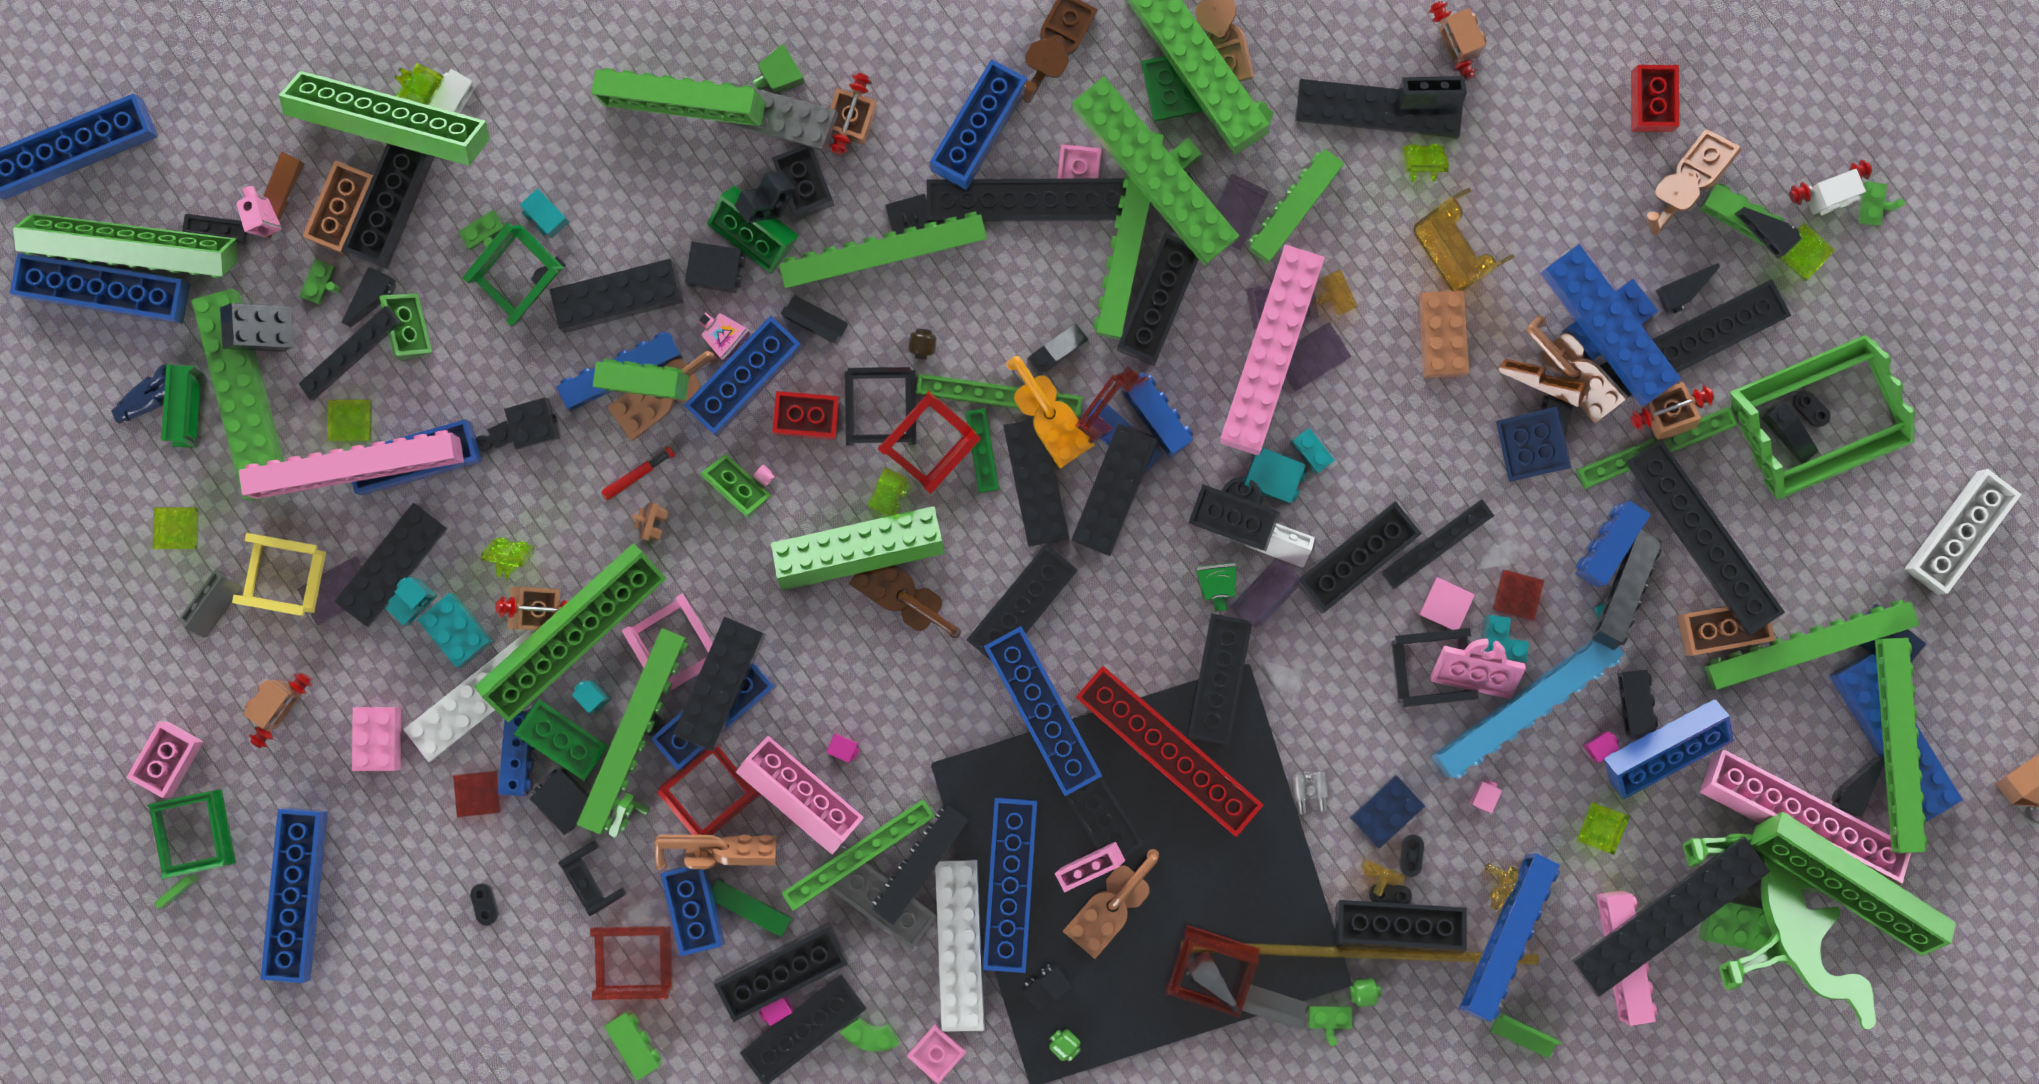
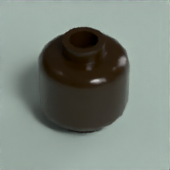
M917 328L915 332L910 334L908 350L910 353L915 354L916 359L926 360L927 356L935 353L937 338L932 334V330Z

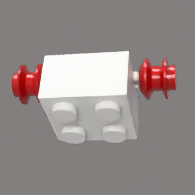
M1860 160L1858 166L1852 163L1848 172L1817 183L1813 187L1808 186L1804 182L1800 183L1799 188L1793 185L1789 192V197L1797 205H1801L1803 199L1808 202L1812 215L1820 213L1821 216L1834 211V209L1844 208L1860 200L1859 196L1866 192L1862 183V177L1866 180L1870 179L1872 167L1868 162Z

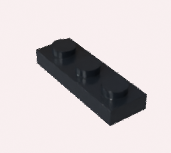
M185 214L182 232L236 238L237 242L246 243L247 232L244 231L242 221L193 214Z

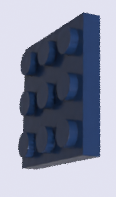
M1552 407L1496 421L1509 482L1572 468L1559 407Z

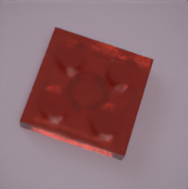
M1502 570L1492 610L1534 621L1544 580Z
M497 771L453 775L457 817L501 812Z

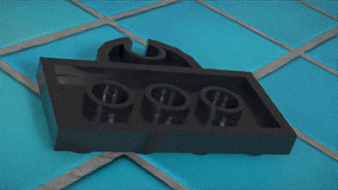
M1245 477L1231 479L1225 484L1222 491L1203 484L1189 524L1266 551L1280 512L1262 506L1263 496L1258 484L1250 480V489L1245 494H1242L1240 491L1241 485L1246 481Z

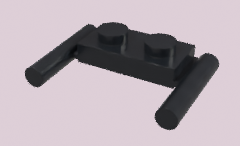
M596 840L558 862L589 916L627 895L622 887L604 898L584 860L581 859L599 848Z

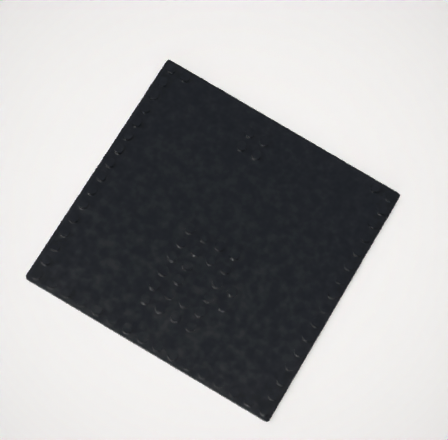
M1249 664L1244 665L1229 745L1187 737L1198 679L1140 697L1263 804V807L1237 837L1232 835L1093 713L1072 718L1098 766L1102 778L1144 843L1142 847L1124 858L1125 861L1120 866H1127L1136 872L1147 859L1149 850L1155 849L1159 852L1157 863L1143 878L1149 885V895L1140 906L1127 908L1128 914L1124 926L1096 959L1067 936L1063 930L1094 894L1107 891L1106 880L1113 870L1071 890L1063 891L1055 873L1062 866L1098 849L1041 760L1044 757L1031 733L1018 735L932 763L931 768L943 806L946 808L949 805L969 819L954 842L960 860H978L980 924L984 939L986 933L995 797L1037 800L1026 973L995 971L1029 1084H1045L1256 1017L1257 1015L1242 1011L1239 1008L1247 984L1301 1001L1351 986L1352 981L1341 947L1335 946V928L1252 668ZM1208 951L1240 1012L1235 1013L1200 989L1195 981L1191 983L1185 972L1189 970L1186 962ZM1056 962L1072 982L1073 988L1058 1000H1052L1038 1011L1023 992L1024 983L1032 976L1037 978L1041 974L1040 970L1048 963L1053 965ZM1058 1029L1061 1032L1069 1029L1080 1041L1079 1048L1081 1050L1071 1061H1061L1049 1048L1052 1042L1050 1037Z

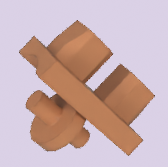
M649 503L645 518L646 509L642 508L639 509L638 515L632 514L631 518L636 520L634 525L636 529H640L643 522L639 535L640 539L647 541L648 539L660 540L662 530L652 526L655 519L665 522L668 511L660 508L659 504Z

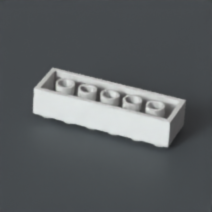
M1989 469L1977 471L1904 570L1935 594H1948L2022 494Z

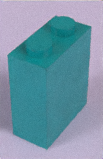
M1262 447L1260 456L1254 455L1246 481L1242 487L1250 489L1249 482L1253 480L1261 488L1262 495L1289 505L1292 501L1295 502L1300 490L1297 489L1299 481L1303 483L1307 471L1304 468L1306 464Z

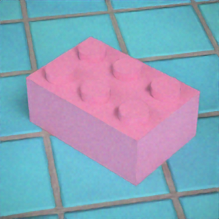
M353 707L352 771L401 770L402 707Z
M158 722L126 778L162 798L173 797L204 742L170 722Z

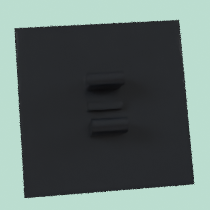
M925 194L885 204L892 231H896V235L903 234L906 228L916 226V230L925 228L924 224L931 223L927 222V200Z

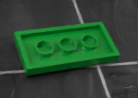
M540 699L536 700L513 733L583 781H585L608 747V745Z

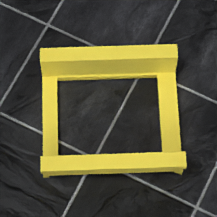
M246 533L245 541L252 542L253 548L243 596L233 595L232 603L304 616V612L314 613L326 551L317 550L318 545ZM263 546L313 554L303 606L253 597Z

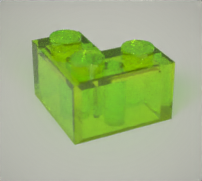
M885 467L876 483L877 488L867 506L886 517L897 515L901 508L899 504L901 498H906L911 489L908 478Z

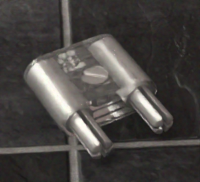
M1325 771L1304 772L1292 775L1294 798L1298 802L1299 814H1302V810L1303 814H1306L1305 800L1318 799L1319 810L1322 812L1323 810L1326 811L1325 797H1328Z

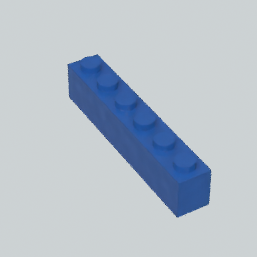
M664 331L656 334L654 339L649 342L642 341L636 344L635 349L619 352L616 354L617 357L612 360L623 362V365L624 361L641 364L643 367L644 364L664 367L672 360L682 358V355L671 333H665ZM586 368L579 372V376L573 379L572 377L565 378L560 381V385L556 386L569 411H573L612 392L593 387L595 368Z

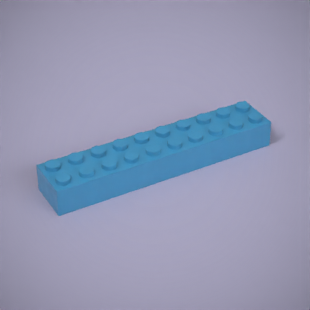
M1591 640L1431 756L1445 777H1456L1459 779L1468 772L1466 770L1472 765L1477 766L1485 760L1484 756L1486 754H1493L1501 749L1502 746L1500 744L1504 741H1512L1519 735L1518 731L1533 726L1536 723V718L1540 716L1545 717L1553 711L1551 707L1558 703L1561 705L1569 700V694L1574 691L1580 692L1587 686V681L1598 679L1604 674V669L1612 668L1621 662L1620 658L1625 654L1619 647L1612 650L1595 640Z

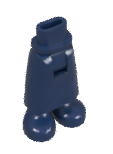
M166 365L158 367L152 378L148 376L117 403V407L111 410L117 423L130 421L164 405Z

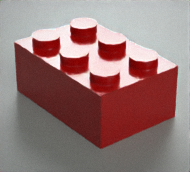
M1637 65L1631 71V132L1675 131L1680 126L1679 65Z
M776 391L772 433L777 436L837 440L840 410L839 396Z

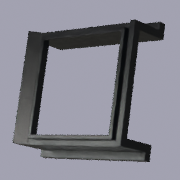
M910 367L848 368V371H845L846 446H853L854 443H883L890 436V434L854 435V379L905 378L907 417L916 407L915 370H911ZM916 421L896 443L907 442L908 445L916 444Z
M1470 628L1395 636V640L1391 641L1398 703H1403V707L1479 699L1478 691L1464 689V691L1409 697L1403 645L1458 639L1459 649L1465 650L1468 646L1467 637L1471 636Z

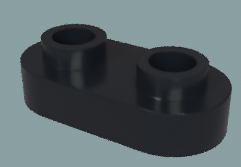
M1802 391L1793 397V407L1812 426L1821 427L1828 424L1831 418L1830 411L1811 392ZM1803 398L1808 399L1807 405L1803 403ZM1819 412L1823 415L1822 420L1818 418Z
M1415 834L1404 837L1401 846L1399 867L1401 872L1409 877L1417 876L1422 869L1424 842L1421 837ZM1411 841L1416 843L1413 849L1409 847ZM1408 862L1413 863V868L1410 870L1406 867Z
M485 883L475 885L471 890L470 896L476 919L482 925H491L497 921L499 916L493 889ZM479 891H483V898L478 897ZM484 911H487L490 916L488 919L484 918Z
M1376 883L1369 889V898L1372 902L1409 904L1412 899V893L1404 885ZM1380 890L1384 892L1382 898L1377 897V892ZM1400 892H1403L1405 894V898L1403 900H1399L1398 894Z

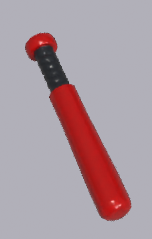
M667 446L664 452L652 460L646 461L601 491L602 496L605 500H611L654 470V467L669 457H675V453L670 446Z

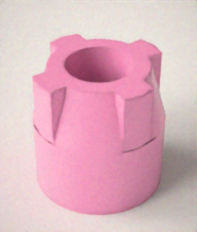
M764 464L753 475L765 487L775 478Z

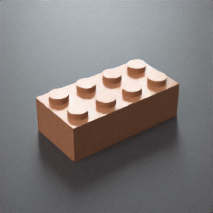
M335 160L302 237L348 257L349 254L343 251L342 248L373 175Z
M1464 291L1421 293L1418 296L1423 379L1465 377L1469 374Z
M1727 606L1677 615L1685 656L1775 641L1772 622L1748 636Z

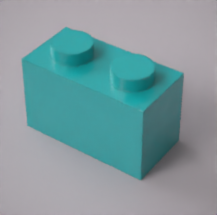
M538 188L520 204L524 209L521 213L529 222L534 220L538 224L535 228L543 236L548 234L553 238L570 222Z
M1310 427L1290 442L1315 475L1335 461Z
M582 680L574 687L575 692L572 694L588 713H597L611 700V697L593 680L585 682Z

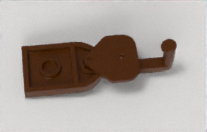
M1056 0L1042 25L1040 40L1031 44L1025 56L1026 64L1037 70L1032 81H1028L1024 85L1023 100L1025 103L1032 101L1045 76L1058 78L1063 74L1069 62L1068 55L1078 49L1097 14V8L1081 0Z
M895 565L855 574L849 585L884 609L893 612L901 611L904 623L916 631L927 629L931 622L949 633L952 638H957L961 634L959 627L954 626L938 615L942 607L940 596L929 588L916 589L913 579Z

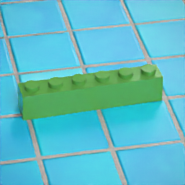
M1324 149L1321 153L1317 151L1310 161L1313 163L1309 169H1303L1298 176L1300 179L1299 183L1296 186L1294 184L1290 186L1285 193L1288 195L1284 202L1280 200L1273 209L1276 212L1273 217L1270 218L1268 216L1261 225L1263 230L1260 234L1255 232L1248 243L1251 245L1248 250L1267 265L1343 167L1344 162L1328 150Z

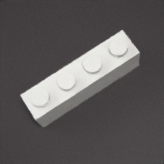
M450 69L448 73L446 72L441 79L442 84L439 89L432 93L429 106L460 114L476 85L472 80Z

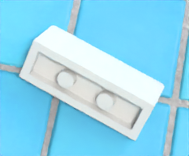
M1276 523L1266 551L1246 544L1245 546L1299 567H1304L1312 551L1315 537Z

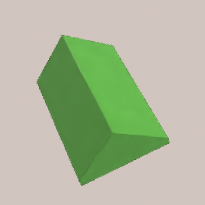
M418 293L381 295L379 298L382 308L390 306L401 322L389 333L394 357L405 361L431 354L432 349Z
M724 454L700 474L749 519L771 496L727 454Z

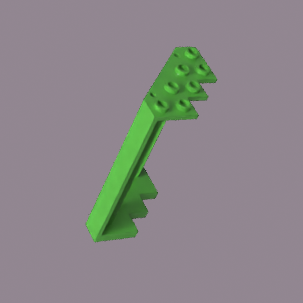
M1867 335L1730 392L1734 415L1738 414L1739 421L1742 424L1740 426L1746 442H1750V446L1754 451L1752 455L1758 469H1762V473L1766 478L1764 483L1777 500L1915 442L1914 433L1916 428L1914 426V418L1916 414L1914 409L1908 406L1902 399V382L1896 379L1890 372V355L1884 352L1877 342L1872 341ZM1867 360L1895 425L1783 472V466L1772 455L1771 439L1760 428L1759 412L1755 407Z

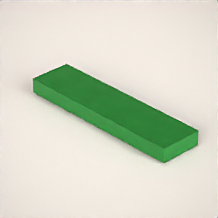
M986 408L965 411L967 424L981 438L972 448L978 492L980 494L998 491L999 485Z
M719 879L716 880L712 888L715 903L780 937L783 936L792 919L790 916Z

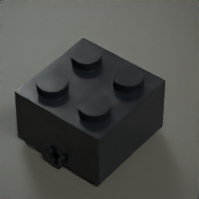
M541 398L504 408L515 449H523L560 439L556 425L557 417L556 414H553L549 398Z

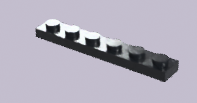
M384 306L298 383L309 400H315L401 323L390 306Z
M1483 499L1479 500L1382 571L1381 574L1392 589L1397 588L1495 515Z

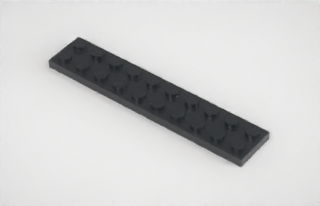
M1124 178L973 179L967 190L947 179H927V222H944V219L955 216L957 220L965 218L964 214L971 212L982 215L983 222L1116 221V217L1121 216L1122 208L1118 207L1121 195L1125 196L1126 188H1123Z
M1773 279L1652 340L1678 373L1792 315ZM1608 362L1599 365L1628 397L1632 396Z
M1662 439L1625 462L1748 636L1785 613Z
M1742 836L1577 956L1572 962L1596 996L1600 997L1766 876L1770 871L1747 838Z

